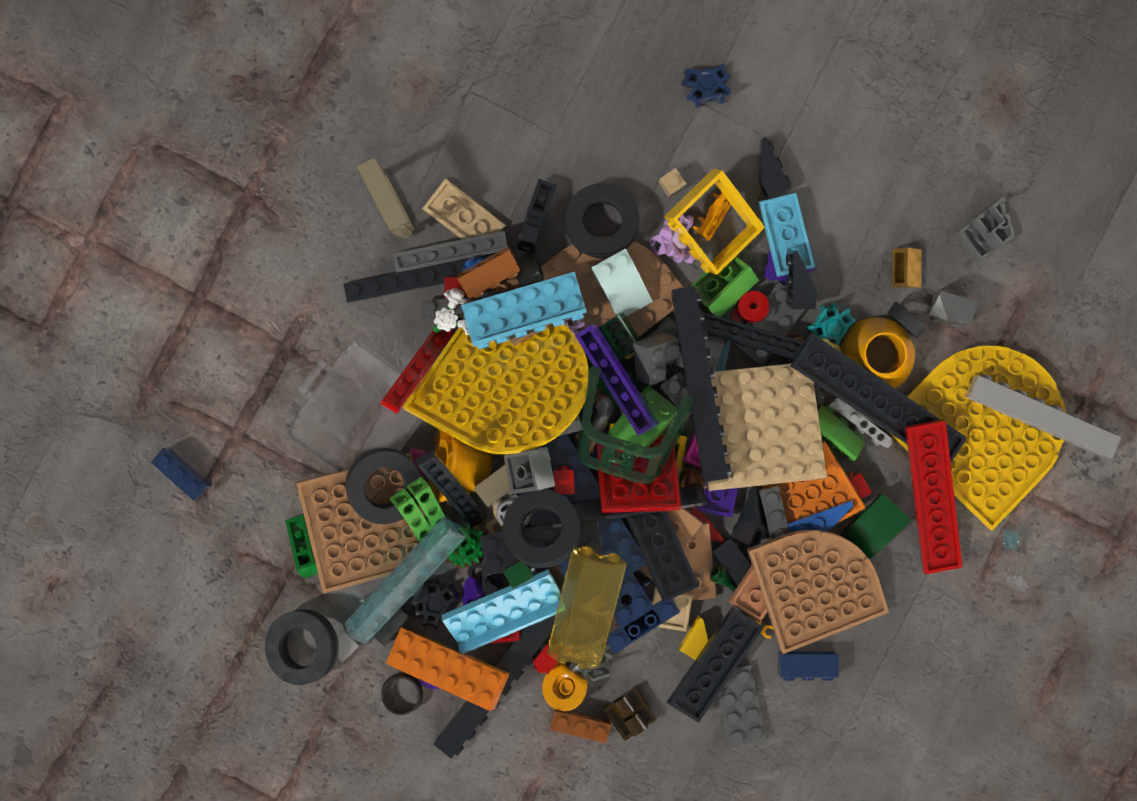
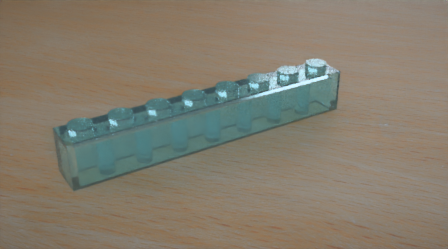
M443 517L343 624L349 638L366 644L466 538L459 524Z

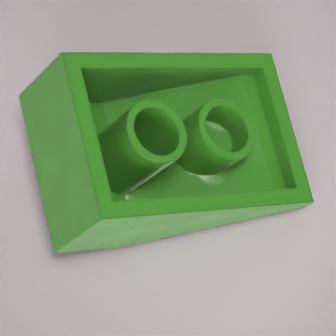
M650 386L641 395L656 417L659 425L643 435H637L625 414H623L609 431L612 437L636 457H639L676 420L678 408Z

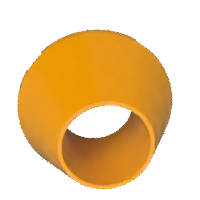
M872 317L855 323L847 330L840 344V349L844 355L895 389L906 381L914 366L915 349L911 337L901 325L887 318ZM877 336L887 339L895 351L894 363L885 373L875 371L869 365L866 358L867 346Z
M438 430L434 438V442H437L434 452L469 494L476 492L474 488L491 475V453L475 449L442 430ZM428 478V485L437 502L447 501L445 496Z

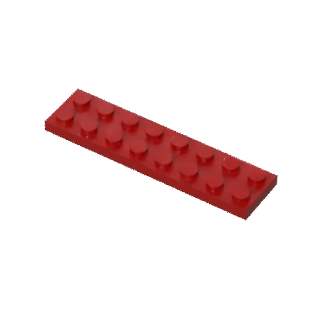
M942 419L905 426L923 573L926 575L963 568L946 421Z

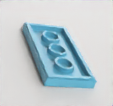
M792 193L758 202L776 276L780 277L788 274L786 255L789 249L798 251L806 269L815 268L797 194Z

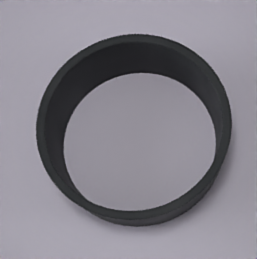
M896 301L888 311V314L915 338H918L927 330L918 319Z
M407 673L393 674L382 686L381 697L383 705L389 712L395 715H406L413 712L419 707L423 699L421 683L416 677ZM406 679L414 684L418 692V700L412 710L401 713L387 706L383 695L386 686L391 681Z

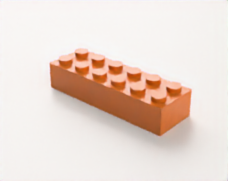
M408 627L400 628L385 663L489 711L496 708L510 674L466 653L461 654L459 650Z

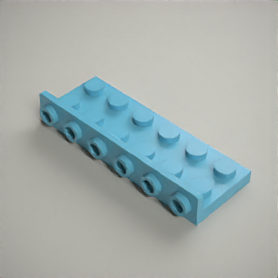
M575 272L461 305L473 347H478V349L489 347L490 342L497 341V344L506 342L508 337L514 335L516 338L526 336L527 331L535 330L536 333L546 330V326L551 324L554 327L565 324V320L571 318L573 321L583 319L584 314H587Z
M546 570L534 575L533 578L515 588L508 586L441 616L442 621L458 643L460 653L464 654L567 610V605L550 571Z

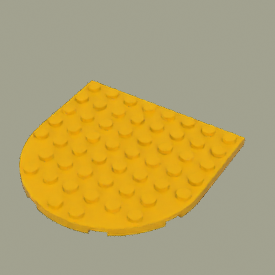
M553 324L548 325L546 330L540 331L514 347L508 339V341L497 344V341L490 342V346L483 349L473 347L470 334L466 335L463 328H458L403 406L405 411L475 449L494 454H517L547 444L571 425L579 414L587 396L589 387L588 361L584 349L565 324L556 327Z
M978 346L956 352L941 361L907 397L939 419H944L948 425L967 437L951 462L954 496L989 530L993 531L1053 467L1058 459V454L1064 440L966 398L965 394L973 376L985 374L991 377V381L997 384L999 381L1009 385V389L1016 391V389L1022 390L1027 393L1029 398H1040L1045 401V405L1050 407L1051 405L1063 408L1062 412L1066 413L1055 381L1034 359L1007 347ZM889 433L901 446H903L908 451L907 444H905L904 442L896 438L894 435Z

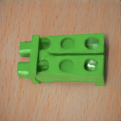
M419 477L406 486L415 501L405 488L390 497V500L412 529L414 536L421 545L430 548L435 544L434 538L436 536L446 537L450 534L449 527H451V524L446 519L430 486L422 477Z

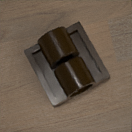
M635 687L603 708L624 741L632 736L639 735L648 728L649 724L656 720V717Z

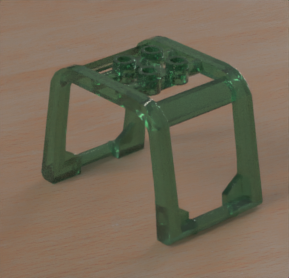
M592 366L589 370L586 397L581 417L582 430L579 431L576 451L579 460L590 468L636 483L646 484L653 482L659 477L684 431L693 404V398L683 395L676 415L659 446L655 448L641 446L598 432L591 426L590 419L601 368ZM591 440L604 445L601 460L588 455ZM636 455L650 459L646 473L632 470Z

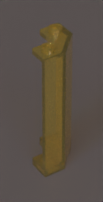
M587 546L576 548L572 552L547 653L557 662L566 664L567 661L576 663L578 668L581 669L600 667L627 563L619 555L610 553L609 555L599 556L592 548Z

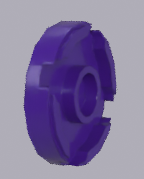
M468 577L466 579L462 594L463 606L483 598L484 592L479 578Z

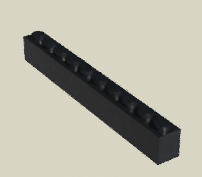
M695 286L672 289L671 298L704 485L726 482L729 479L728 476L732 474L730 464H726L725 456H728L727 445L722 443V437L725 434L723 425H719L718 420L721 417L720 406H716L715 398H718L716 386H712L711 379H714L713 367H709L708 360H711L710 349L705 347V341H708L706 329H702L701 322H704L703 310H699L698 303H701L699 291L696 292Z
M565 601L567 610L525 627L520 632V641L512 642L494 665L510 673L501 696L502 694L506 696L512 688L510 684L514 679L516 681L520 679L524 673L522 669L525 665L530 666L535 660L536 656L534 654L538 649L542 651L548 643L546 641L550 634L553 636L560 628L558 626L559 622L562 619L565 621L572 613L570 611L571 605L567 601ZM466 701L436 738L433 745L451 759L454 755L458 756L464 749V742L466 740L470 741L476 734L475 728L478 725L482 726L486 722L489 710Z

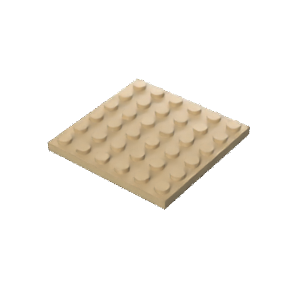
M790 364L714 372V379H711L712 386L717 388L718 398H715L716 406H720L721 417L718 420L719 425H723L725 436L722 437V443L727 445L728 456H725L726 464H730L732 475L728 476L729 479L726 482L708 484L709 491L827 478L813 381L790 367Z

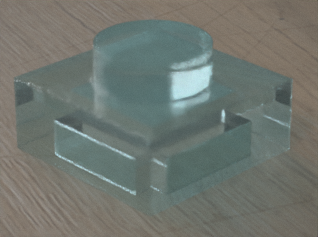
M1003 529L1004 549L1017 550L1019 535L1016 533V530Z

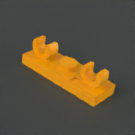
M722 192L719 195L713 193L716 200L710 206L707 217L705 219L703 217L698 218L702 222L700 227L693 226V229L708 242L731 207L730 202Z

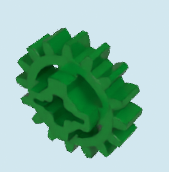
M470 525L465 530L460 526V531L458 532L454 529V535H448L450 541L445 542L447 547L445 552L449 560L453 561L456 566L460 563L462 567H465L466 563L471 567L473 561L479 563L478 558H484L480 536L484 535L483 532H479L477 527L472 530Z

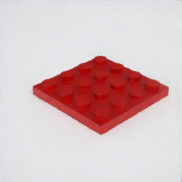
M673 435L659 436L639 457H636L614 437L596 438L601 513L673 511L681 509Z

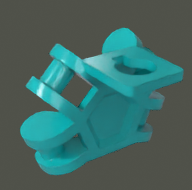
M835 302L825 307L820 305V313L813 324L807 327V331L809 330L810 334L813 333L821 339L835 340L833 344L839 346L848 328L857 319L849 313L851 311L849 308L838 313ZM832 313L833 316L827 317V314ZM822 327L823 335H818L817 328Z

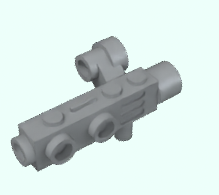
M834 396L829 402L831 408L856 425L854 428L859 433H867L870 436V441L876 446L881 444L883 447L888 448L894 442V438L888 432Z

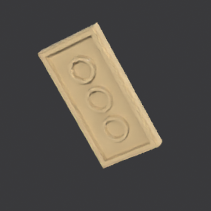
M446 178L422 208L460 239L501 232L506 227L502 221Z

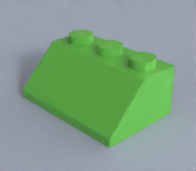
M736 256L717 275L705 272L691 286H695L696 292L699 291L700 304L710 314L722 317L759 279L753 270Z
M818 405L821 437L846 459L854 461L866 443L862 440L863 435L857 430L852 431L847 427L849 423L842 417L838 419L834 416V410L828 405Z

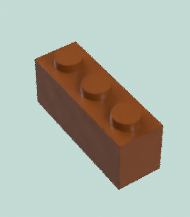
M506 247L457 274V279L469 299L473 296L477 298L484 294V290L490 287L491 289L498 287L502 280L516 277L519 274L520 266L510 248Z
M555 709L550 724V730L605 744L607 743L611 727V721L608 719L572 710L558 711Z

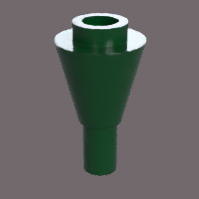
M718 565L711 570L709 578L712 582L728 587L732 592L735 591L737 585L732 582L724 566Z

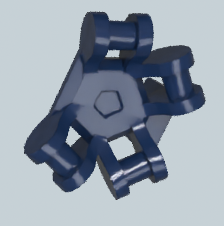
M725 64L703 70L685 69V79L682 80L681 85L693 88L686 99L693 101L697 108L702 103L714 101L722 105L725 102L724 98L731 94V90L723 84L732 78L731 74L726 72L725 69L727 67ZM693 77H697L696 82L692 81ZM718 87L721 90L719 94L715 92ZM697 89L703 93L701 97L695 94Z

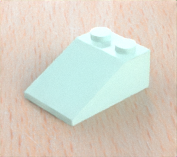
M626 249L591 267L593 275L616 316L623 312L625 316H628L653 302Z

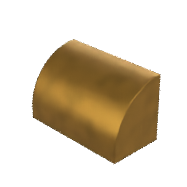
M892 249V287L921 288L922 249Z

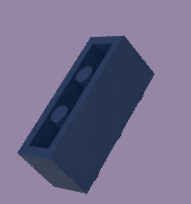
M170 447L163 448L151 461L158 470L193 501L199 500L212 486Z
M778 651V675L786 681H794L795 678H802L805 681H813L814 678L832 681L833 678H839V654L836 651H790L785 654Z

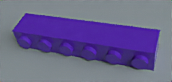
M589 325L576 334L575 337L637 435H643L659 425L656 417L597 325Z

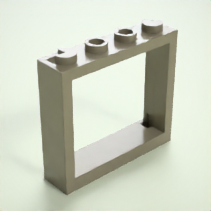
M372 158L357 166L390 232L398 239L402 238V240L413 236L412 232L415 229L387 174L378 161Z

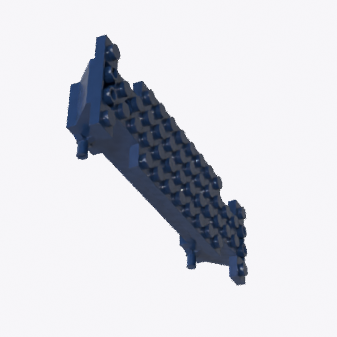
M568 435L556 437L543 445V447H548L549 456L552 458L550 460L552 472L557 470V466H569V469L574 471L575 494L561 495L567 498L571 504L600 500L599 484ZM554 487L545 488L554 491ZM526 492L516 493V495L519 497ZM541 509L532 512L533 516L530 518L532 526L552 523L549 510ZM621 518L597 521L603 549L602 555L563 561L557 564L582 604L600 594L605 604L596 609V611L601 616L610 610L620 627L604 636L614 654L680 613L673 599L665 602L660 600L653 604L646 591V587L653 583V581L648 577L641 581L634 574L636 570L646 565L638 544ZM625 594L632 597L631 602L628 604L621 602V597Z

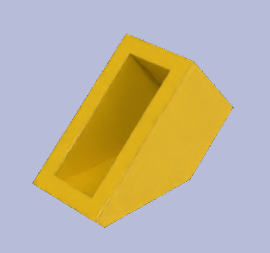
M697 616L678 647L681 652L696 660L708 642L704 621L701 616Z

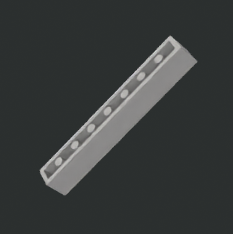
M985 374L973 376L965 394L966 398L1101 457L1113 458L1121 440V437L1115 435L1116 431L1109 428L1104 430L1098 428L1097 423L1087 420V422L1080 420L1081 416L1071 412L1066 414L1062 412L1063 408L1051 405L1050 407L1045 405L1044 400L1037 397L1029 398L1026 392L1019 389L1013 391L1009 389V385L999 381L997 384L991 381L992 378Z

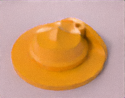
M563 662L557 663L550 673L544 677L542 684L543 696L548 705L555 710H573L585 698L588 680L580 675L579 672L570 670V666Z

